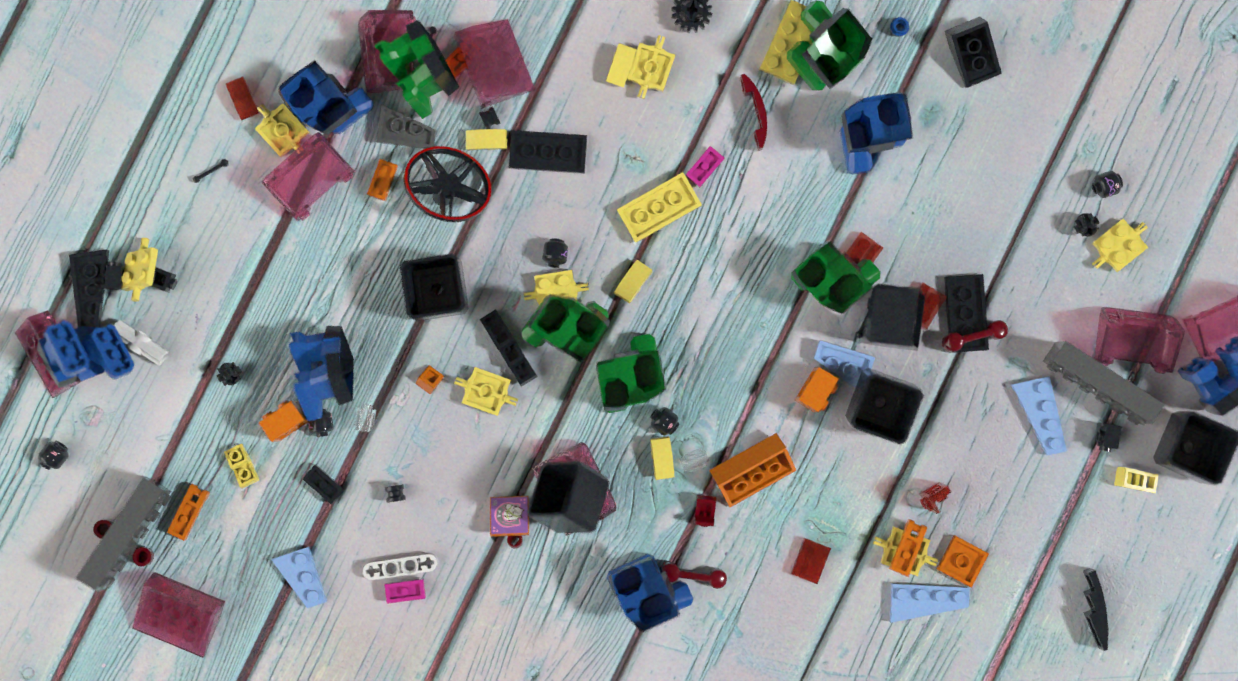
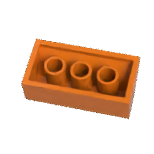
M775 433L709 471L728 506L732 507L795 472L796 468L786 446L778 434Z

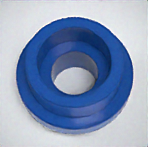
M897 17L891 22L890 30L895 36H904L909 31V23L905 18ZM900 24L902 26V30H898L896 28V25Z

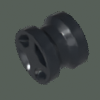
M493 106L489 107L488 111L479 112L486 129H490L494 124H501Z
M404 484L384 487L388 495L386 498L387 503L406 500L403 494Z

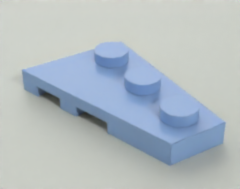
M819 340L814 355L815 360L855 388L862 370L866 368L872 369L875 360L874 356Z
M310 547L271 559L307 608L327 602Z

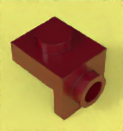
M697 495L695 525L702 527L714 526L716 497Z

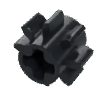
M1083 213L1075 220L1076 225L1074 228L1077 234L1081 233L1082 237H1089L1097 232L1099 229L1097 225L1100 222L1096 216L1093 217L1092 213Z
M234 362L224 363L217 369L220 374L216 376L224 386L235 385L241 380L239 374L242 371Z

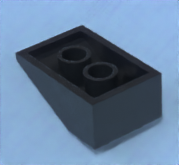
M977 17L944 31L949 49L966 88L1002 74L988 21Z

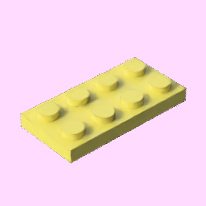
M794 0L790 1L759 69L792 85L795 84L799 74L787 60V52L798 41H808L812 44L809 37L811 31L801 20V12L807 6Z
M682 172L618 208L617 212L634 242L637 243L701 207L702 204Z

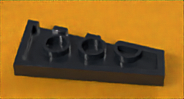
M108 249L69 254L78 327L100 328L105 290L101 288V284H105L103 271L106 270V265H108Z

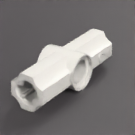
M122 320L114 324L122 341L127 344L130 350L145 356L157 365H161L165 361L169 351L152 341L150 336L140 330H135Z

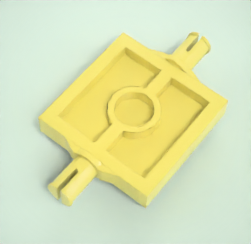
M658 35L655 46L639 43L627 80L641 86L637 95L640 98L642 94L641 99H645L648 89L664 91L675 59V54L666 52L662 48L666 38L662 36L661 39V35Z
M283 103L271 112L264 104H261L260 106L265 111L260 107L257 110L261 112L264 118L255 130L281 158L293 149L300 157L304 156L303 153L306 154L307 151L300 145V142L310 132Z
M1121 219L1092 243L1100 255L1098 259L1092 262V265L1097 264L1095 268L1098 269L1106 262L1116 272H1119L1148 248L1140 237V234L1148 229L1147 225L1144 226L1145 223L1142 222L1134 229L1124 219Z
M141 238L139 250L127 253L125 258L121 289L125 291L133 290L131 301L134 302L139 301L140 292L145 287L152 286L158 249L148 248L150 241L148 238Z
M572 270L534 276L535 291L524 293V296L531 295L524 297V300L536 299L540 305L549 294L570 296L577 300L578 292L589 291L588 287L581 288L588 286V283L576 285Z
M474 367L468 381L456 377V380L463 383L455 381L454 384L465 388L463 404L498 416L505 402L514 406L517 403L510 400L518 402V398L508 395L510 379Z
M893 526L887 540L877 536L874 538L877 541H873V544L883 547L880 563L887 566L891 565L904 530ZM913 533L910 534L911 536H913V537H915V538H916V536H917L916 534H913ZM923 538L910 574L918 576L924 563L933 566L937 565V563L930 560L938 562V559L928 556L927 553L930 543L929 539Z

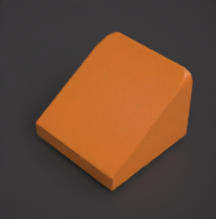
M428 365L418 377L416 384L427 393L432 394L444 378V375Z

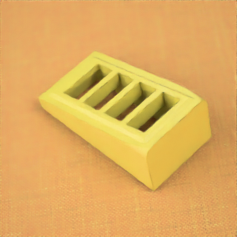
M1117 467L1114 485L1156 493L1158 474L1126 467ZM1147 477H1149L1148 488H1146Z

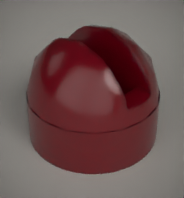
M508 536V545L513 549L521 547L523 543L522 536ZM519 538V540L517 541V543H516L515 545H513V543L516 541V539Z

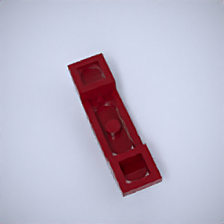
M741 74L740 82L744 97L752 95L760 127L753 134L757 150L762 151L767 136L765 105L752 80L746 74Z

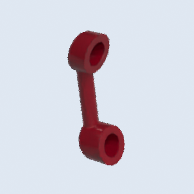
M996 320L988 325V329L963 336L958 333H949L942 339V346L948 352H956L963 347L964 343L988 336L994 340H999L1008 334V326L1004 321Z
M109 520L97 521L93 527L94 535L102 539L113 522ZM137 547L134 551L133 561L137 566H148L153 562L154 553L151 548Z
M665 562L660 567V573L667 572L666 574L670 582H674L678 578L706 581L716 589L724 587L727 582L726 573L719 568L711 570L709 574L679 570L678 566L673 562Z

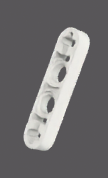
M428 553L374 561L364 566L363 575L368 580L430 572L437 567L438 558L434 554ZM427 557H430V560H434L431 568L426 564L421 565L422 569L419 570L417 558H421L420 562H425ZM407 560L415 562L414 570L409 571L405 568ZM388 563L396 565L395 573H388L386 571ZM379 564H382L384 575H381V571H378L372 576L367 570L370 569V566H373V569L380 568Z

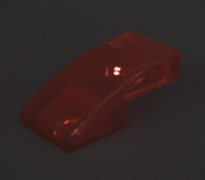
M244 76L226 83L241 121L259 113Z

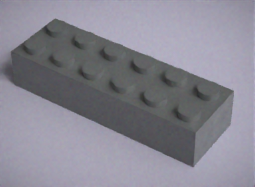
M1067 341L1055 342L1043 360L1049 370L1055 373L1057 371L1060 372L1066 381L1077 383L1080 385V390L1096 395L1095 399L1103 404H1110L1113 411L1118 414L1123 413L1127 415V419L1136 425L1153 424L1165 405Z
M143 478L75 579L94 591L109 589L115 581L113 577L117 571L121 572L127 563L125 560L128 555H132L137 549L136 543L140 538L143 539L148 533L149 529L147 527L149 524L155 522L160 515L158 511L161 506H165L169 502L172 491L153 479Z

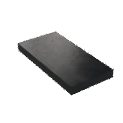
M511 130L509 169L585 174L587 135Z
M984 275L945 276L948 334L958 333L963 336L988 329ZM988 337L964 343L963 347L956 352L989 350Z

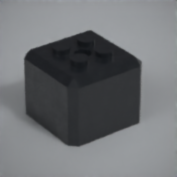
M454 254L402 262L400 273L407 316L416 321L462 315L468 311L469 305L463 264ZM435 284H440L443 288L439 295H435L432 292V287Z
M876 284L872 287L871 298H868L867 309H869L868 317L865 318L864 328L866 329L865 337L868 341L876 346L918 351L925 293L920 288Z
M866 368L860 374L845 416L854 429L901 445L908 439L924 395L921 389L913 383L871 368ZM883 397L885 399L883 407H876L875 401L877 398Z
M1195 411L1174 412L1171 414L1153 456L1155 464L1198 483L1218 485L1223 482L1238 447V431ZM1188 441L1193 445L1191 452H1186L1184 449V445Z
M581 461L546 462L540 469L527 510L528 516L557 533H592L597 529L610 482L607 477Z

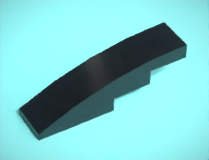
M495 309L480 319L481 323L520 386L522 387L537 378L538 376L497 310Z
M1088 568L1083 573L1090 589L1083 591L1090 610L1083 613L1097 647L1106 651L1108 650V619L1105 599L1096 570Z

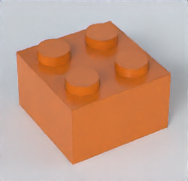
M815 367L796 396L795 401L813 412L823 411L829 403L827 400L828 396L834 394L839 386L837 381L839 379L822 368Z
M286 400L278 405L279 409L277 411H270L262 416L263 420L259 424L271 442L283 440L308 423L299 401Z

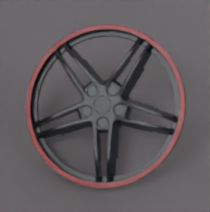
M436 146L423 149L409 160L404 172V187L413 204L428 216L441 221L464 222L473 219L484 211L491 197V182L483 166L469 154L455 148ZM432 154L453 155L463 159L464 162L448 174ZM422 159L433 179L410 183L411 169ZM469 163L470 165L458 177L456 173ZM473 168L482 178L485 194L461 183ZM414 193H421V195L433 194V201L440 206L441 214L425 207L416 198ZM454 197L470 203L480 204L476 210L469 214L452 216ZM447 205H449V216H446Z

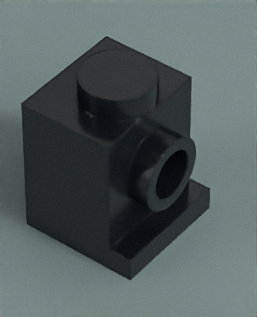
M109 262V265H106V270L103 271L105 284H101V288L122 290L121 284L124 267L121 266V263Z
M155 267L152 287L165 292L174 290L177 285L176 274ZM163 277H166V280H165V282H164V284H163V283L161 282V279H162Z
M1097 423V426L1100 427L1096 434L1097 446H1100L1099 450L1111 452V449H1118L1122 426Z

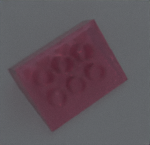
M508 19L475 25L455 32L454 39L481 109L535 90Z
M154 572L143 585L132 629L203 658L220 620L225 601Z

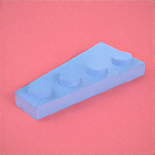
M1050 376L1011 384L1045 454L1053 455L1066 452L1067 449Z
M891 583L890 622L968 608L970 588Z

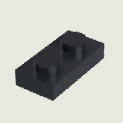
M317 464L303 478L309 486L330 504H333L345 490Z

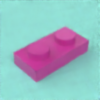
M710 146L685 176L700 188L725 158Z
M424 579L384 584L387 604L426 598Z

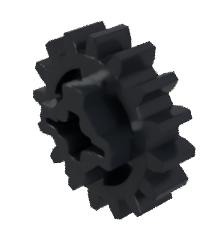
M674 0L676 6H673L671 11L675 13L671 17L672 19H677L675 26L680 24L681 31L687 28V33H690L691 29H694V32L697 33L699 27L704 30V23L709 25L710 20L708 18L712 17V13L708 12L712 9V5H707L709 0ZM690 1L688 4L682 5L684 2ZM697 2H699L703 6V8H700ZM693 5L694 14L692 15V19H690L689 11ZM680 16H684L687 22L683 21ZM697 19H702L701 21L694 23V21H696Z

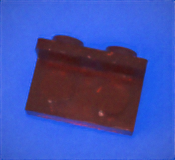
M938 482L919 493L922 498L920 503L925 510L928 509L929 512L938 514L940 510L935 502L940 503L948 498L947 495L952 492L947 485Z

